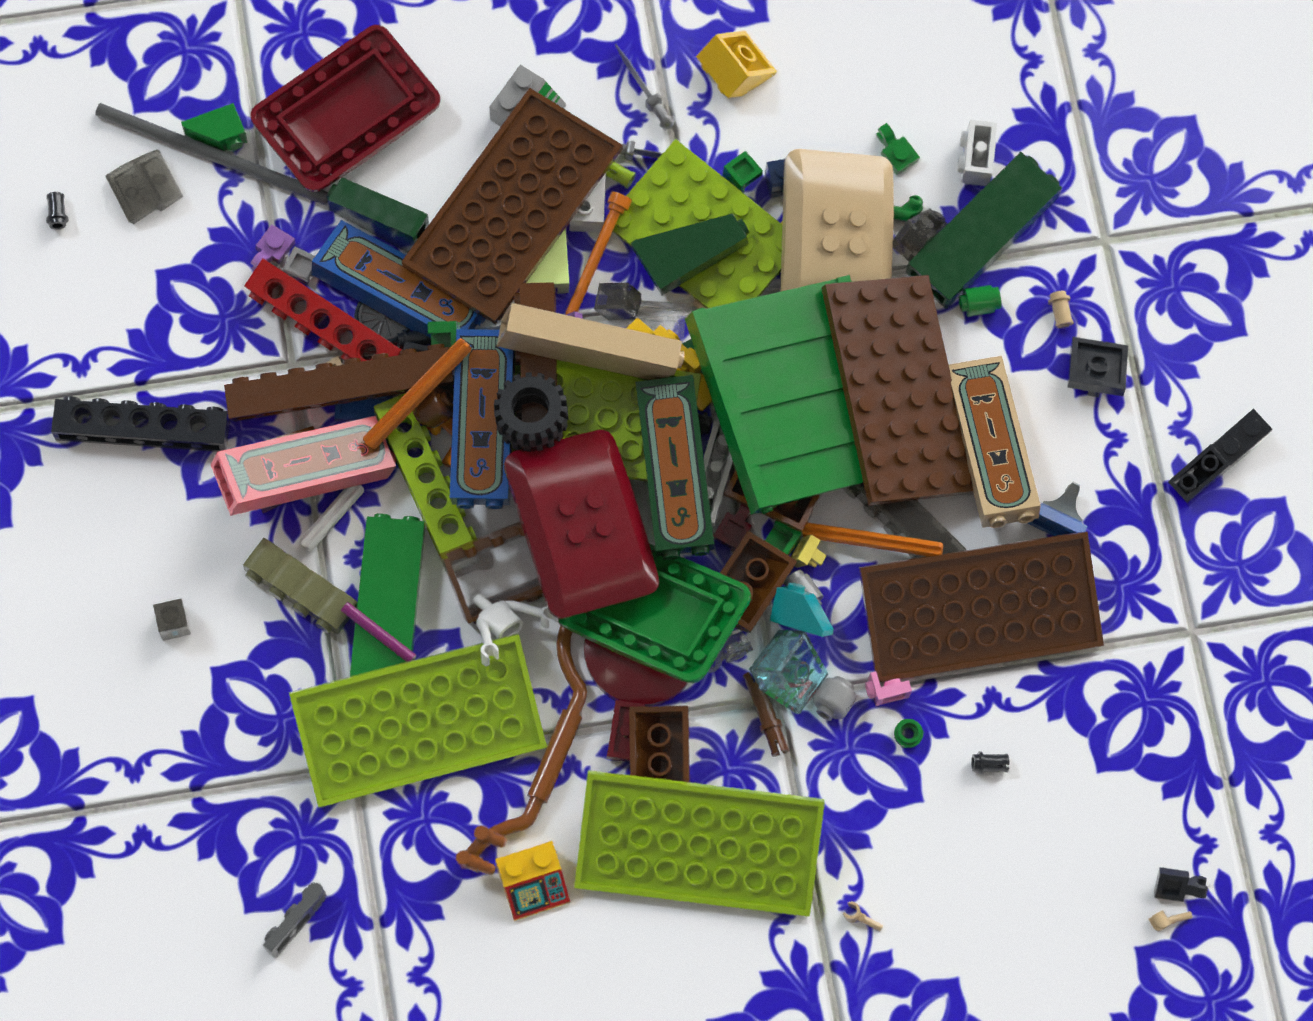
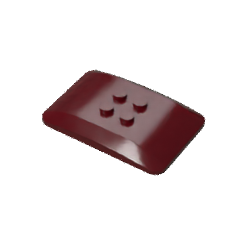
M372 25L260 101L252 108L250 116L255 128L299 183L307 191L319 192L371 159L439 108L441 100L438 90L389 30L381 25Z
M603 429L563 438L560 441L556 440L554 441V446L550 448L547 444L543 445V450L537 451L536 447H531V451L521 449L510 453L506 457L504 471L547 608L554 617L560 619L568 618L654 593L659 585V576L625 466L611 433Z

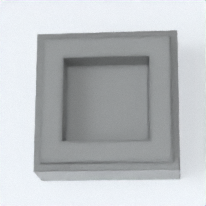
M294 246L282 271L295 280L308 285L312 278L311 267L315 255Z

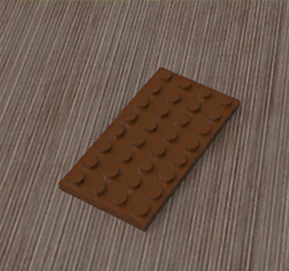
M529 88L404 257L402 266L496 325L513 302L514 293L520 292L519 283H526L623 150V145Z
M929 275L825 284L821 289L868 505L973 494L971 475L951 386V373Z
M1087 531L859 567L874 672H877L879 683L892 679L917 677L1104 646Z

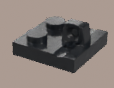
M1072 337L1067 388L1088 391L1087 395L1092 397H1099L1100 393L1124 396L1126 390L1128 345Z

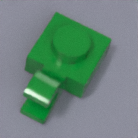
M888 123L877 129L879 132L876 133V136L885 146L880 154L890 161L896 176L919 161L920 156L905 136L897 140L894 131Z

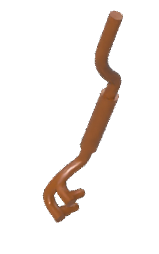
M561 625L557 634V657L564 677L573 691L572 698L567 710H562L528 791L529 801L524 813L520 817L506 820L489 829L482 825L476 827L474 830L476 839L466 850H461L456 854V861L462 869H470L487 875L494 874L496 866L484 861L479 856L491 844L504 848L507 843L505 836L524 831L533 825L543 803L547 804L582 721L583 717L580 714L587 698V688L572 658L571 637L573 632Z

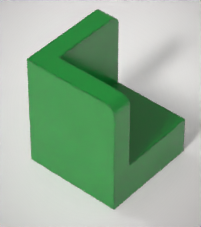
M745 150L724 166L722 176L744 193L745 187L762 176L763 170Z
M457 321L428 322L431 345L444 344L445 347L450 348L456 342V329H460V323Z
M775 520L773 529L765 541L790 556L799 543L802 532Z

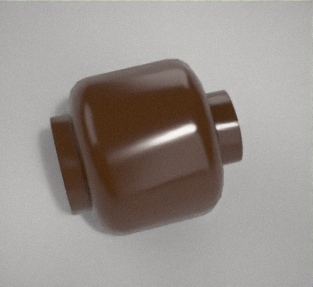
M436 386L413 410L414 417L423 426L431 428L440 426L453 417L454 394L448 389Z

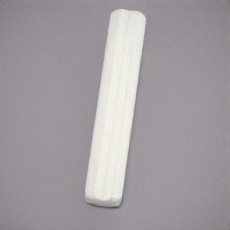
M361 485L345 488L299 540L300 545L309 552L313 551L364 493V488Z

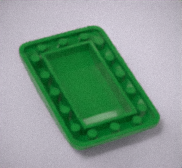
M649 543L659 576V585L654 593L572 617L558 618V624L602 647L687 683H697L705 677L751 600V592L745 584L681 556L673 560H664L663 556L657 557L655 545Z

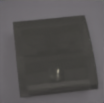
M158 149L141 155L105 175L128 222L132 224L137 223L155 210L163 211L184 197Z

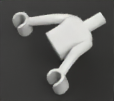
M478 594L473 600L482 610L476 624L481 632L484 644L481 647V662L485 666L490 665V655L494 656L496 660L499 659L498 647L492 643L490 633L494 634L497 638L517 634L521 630L523 621L513 611L540 617L541 625L545 629L549 628L548 618L558 622V618L549 612L547 606L541 609L518 601H499L492 604L482 594Z

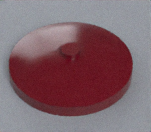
M586 638L584 640V659L591 679L605 695L615 701L621 700L645 704L644 706H656L673 699L689 684L626 658Z

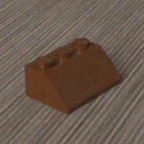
M735 470L723 495L748 507ZM822 494L778 505L772 511L763 515L802 532L811 519Z
M747 531L720 572V574L745 584L751 592L750 603L735 626L736 629L748 633L752 632L775 597L777 587L782 586L797 563L795 559L750 531Z
M688 706L629 707L630 775L690 783Z

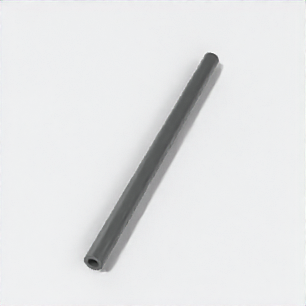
M99 103L96 108L95 115L322 205L326 206L328 204V199L326 198L328 192L325 190L319 192L307 191L297 179L106 104Z

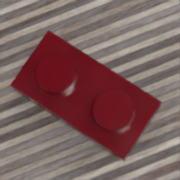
M621 700L615 701L607 759L630 762L629 707H643L645 704Z

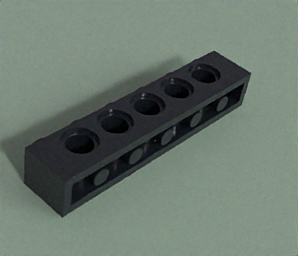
M66 396L63 399H55L51 433L57 441L219 452L227 450L230 419L228 418V411L215 406L207 407L205 410L195 409L194 406L187 404L178 405V408L166 407L165 404L152 402L148 406L138 405L137 402L123 400L120 404L109 403L108 400L102 398H95L92 401H81L80 398ZM84 414L91 416L87 423L81 424L77 422L78 418ZM116 416L120 418L116 425L109 426L106 424L110 417ZM139 419L149 420L148 424L142 428L134 426L135 422ZM173 420L177 422L176 427L171 430L163 428L167 421ZM196 423L206 424V427L200 432L191 430Z

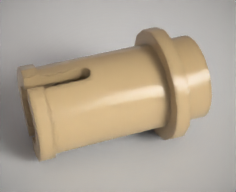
M1066 291L1051 293L1048 304L1052 305L1056 327L1065 328L1073 325L1068 304L1070 296L1066 294Z

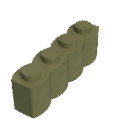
M264 537L243 564V568L247 572L245 574L247 579L256 585L263 583L270 588L268 592L274 598L281 602L286 599L294 604L292 609L302 617L306 618L309 615L317 620L315 625L327 634L331 631L339 634L350 618L341 612V609L347 602L357 608L358 602Z

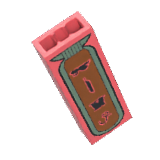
M376 416L217 452L210 465L230 516L389 478L396 467V458L393 451L389 450L386 440L376 449L370 448L363 440V437L378 422Z

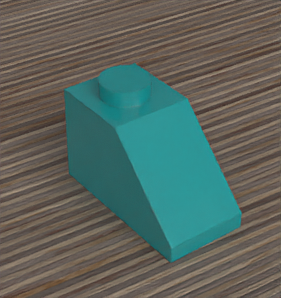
M788 583V586L777 587L770 622L821 637L833 635L834 629L814 593L805 591V586L796 583Z

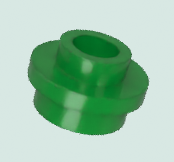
M913 719L901 720L894 729L896 742L904 748L916 747L923 738L922 726ZM904 730H911L913 737L910 739L905 738L903 735Z

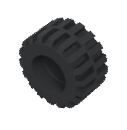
M525 372L526 377L521 378L519 374L513 376L514 381L512 383L509 380L503 383L504 390L499 388L496 394L497 399H494L495 421L499 435L503 436V441L507 445L512 442L513 449L519 450L520 447H523L524 451H531V447H536L537 451L543 450V445L547 444L550 448L554 446V439L560 441L563 437L562 431H566L568 426L566 396L563 395V389L560 385H555L554 379L549 377L548 380H545L544 374L538 373L537 377H533L532 372ZM526 403H538L548 410L544 418L533 423L523 422L514 415L517 409Z

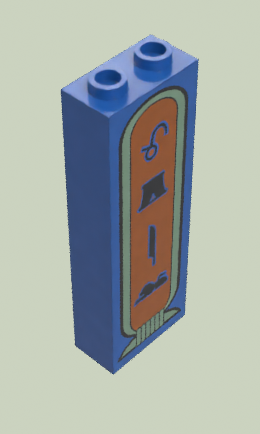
M343 220L338 223L312 260V276L403 326L427 335L429 338H431V334L428 333V322L457 321L460 323V329H475L477 325L481 327L486 321V318L403 267L402 260L406 256L404 253Z
M456 329V341L461 338L472 348L471 352L455 367L450 500L452 504H457L456 507L460 509H472L474 505H486L487 509L496 510L502 509L503 505H510L511 490L504 471V462L506 457L512 453V442L507 445L503 441V436L498 433L494 415V399H497L496 394L499 388L504 390V382L509 380L512 383L514 381L515 350L497 346L499 330Z

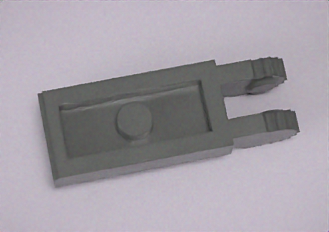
M314 882L308 885L307 888L305 887L302 891V900L298 905H291L284 914V921L278 927L274 926L264 937L263 947L273 958H277L315 915L316 911L322 906V902H325L324 900L327 895L321 883Z

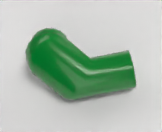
M912 195L909 197V201L901 207L894 205V220L908 222L919 215L923 210V199L918 195Z

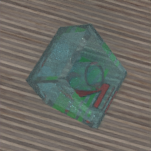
M778 630L749 668L760 690L795 714L801 713L821 683L829 675L806 632L793 630Z

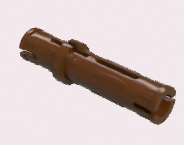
M755 669L752 670L755 682L749 672L743 675V679H745L761 726H759L760 731L766 736L772 757L780 756L777 743L783 754L789 752L790 749L781 730L782 722L780 719H777L769 695L766 694L767 689L761 675V670Z

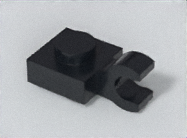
M1159 867L1153 891L1154 898L1184 902L1185 895L1206 898L1208 886H1205L1207 878L1203 876L1189 878V871Z

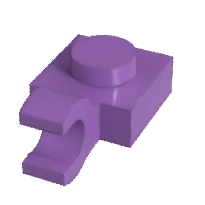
M271 224L256 244V250L259 253L251 261L253 265L252 270L256 269L262 258L270 263L273 260L280 264L294 246L295 238Z

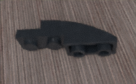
M1253 408L1218 440L1210 444L1173 476L1168 483L1188 503L1245 457L1273 429Z

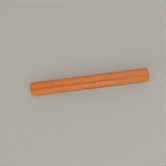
M458 339L363 437L364 442L370 448L376 449L471 352L472 348L465 340Z
M809 522L802 531L803 537L813 535L822 541L921 556H935L943 553V543Z

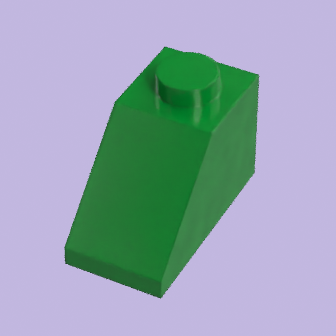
M234 103L181 122L185 136L223 151H235L241 148L243 144L248 143L244 127Z

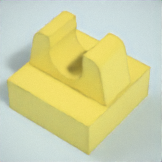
M813 535L800 539L791 556L797 561L795 567L799 568L809 564L815 568L817 565H822L826 555L817 549L821 540Z

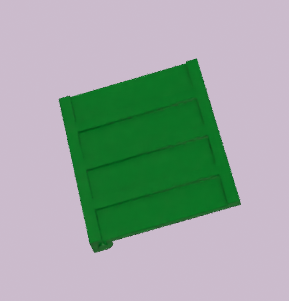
M850 275L707 309L699 308L692 311L685 318L751 515L761 512L762 514L768 513L781 504L863 483L821 289L825 284L852 282Z

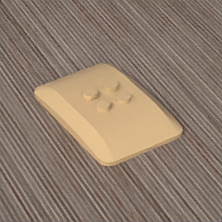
M794 149L787 154L784 162L781 291L829 281L846 275H850L852 282L892 278L894 186L893 167L888 159L881 156L809 149Z

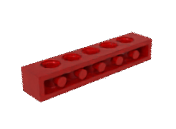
M262 258L244 285L245 288L251 291L248 295L250 298L261 305L265 301L274 306L271 312L283 320H286L289 316L297 322L294 326L307 336L313 332L320 337L317 342L332 351L336 347L342 351L341 358L344 360L360 358L361 362L368 361L364 358V351L370 346L376 347V354L388 353L389 357L400 355V348L264 258ZM282 285L284 288L282 296L274 299L272 297V290L276 286ZM299 301H306V310L303 313L296 314L295 305ZM323 316H329V325L325 329H319V319ZM346 331H352V341L348 344H342V334Z

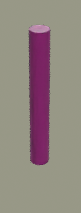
M347 602L343 606L341 612L403 660L408 662L416 658L417 655L352 604Z

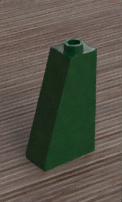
M343 177L337 185L333 184L330 187L326 196L330 211L406 253L410 251L429 225L428 214Z
M732 213L636 239L631 242V245L659 293L663 296L748 244L747 234L750 232L742 219L736 220Z

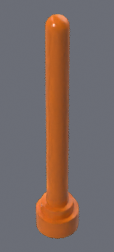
M611 192L607 201L609 213L565 315L579 311L617 220L630 207L632 199L618 192Z

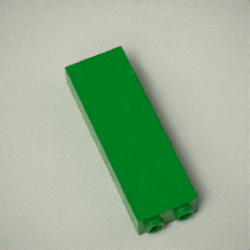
M382 513L374 514V517L367 516L357 609L413 652L426 530L425 521H420V518L415 516H404L403 519H394L390 515ZM355 622L350 676L406 662Z

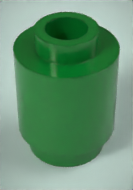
M987 285L963 289V295H959L961 312H966L967 317L995 313V310L1002 307L999 288Z

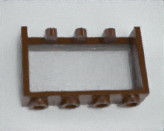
M520 521L439 554L462 616L468 624L471 622L476 624L477 618L482 612L473 602L478 594H482L492 604L499 601L522 602L526 600V602H533L543 597Z

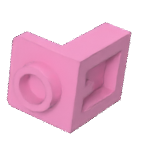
M876 671L871 672L868 682H865L868 698L874 699L875 706L909 698L912 692L909 680L901 682L900 679H892L883 683L884 687H881Z

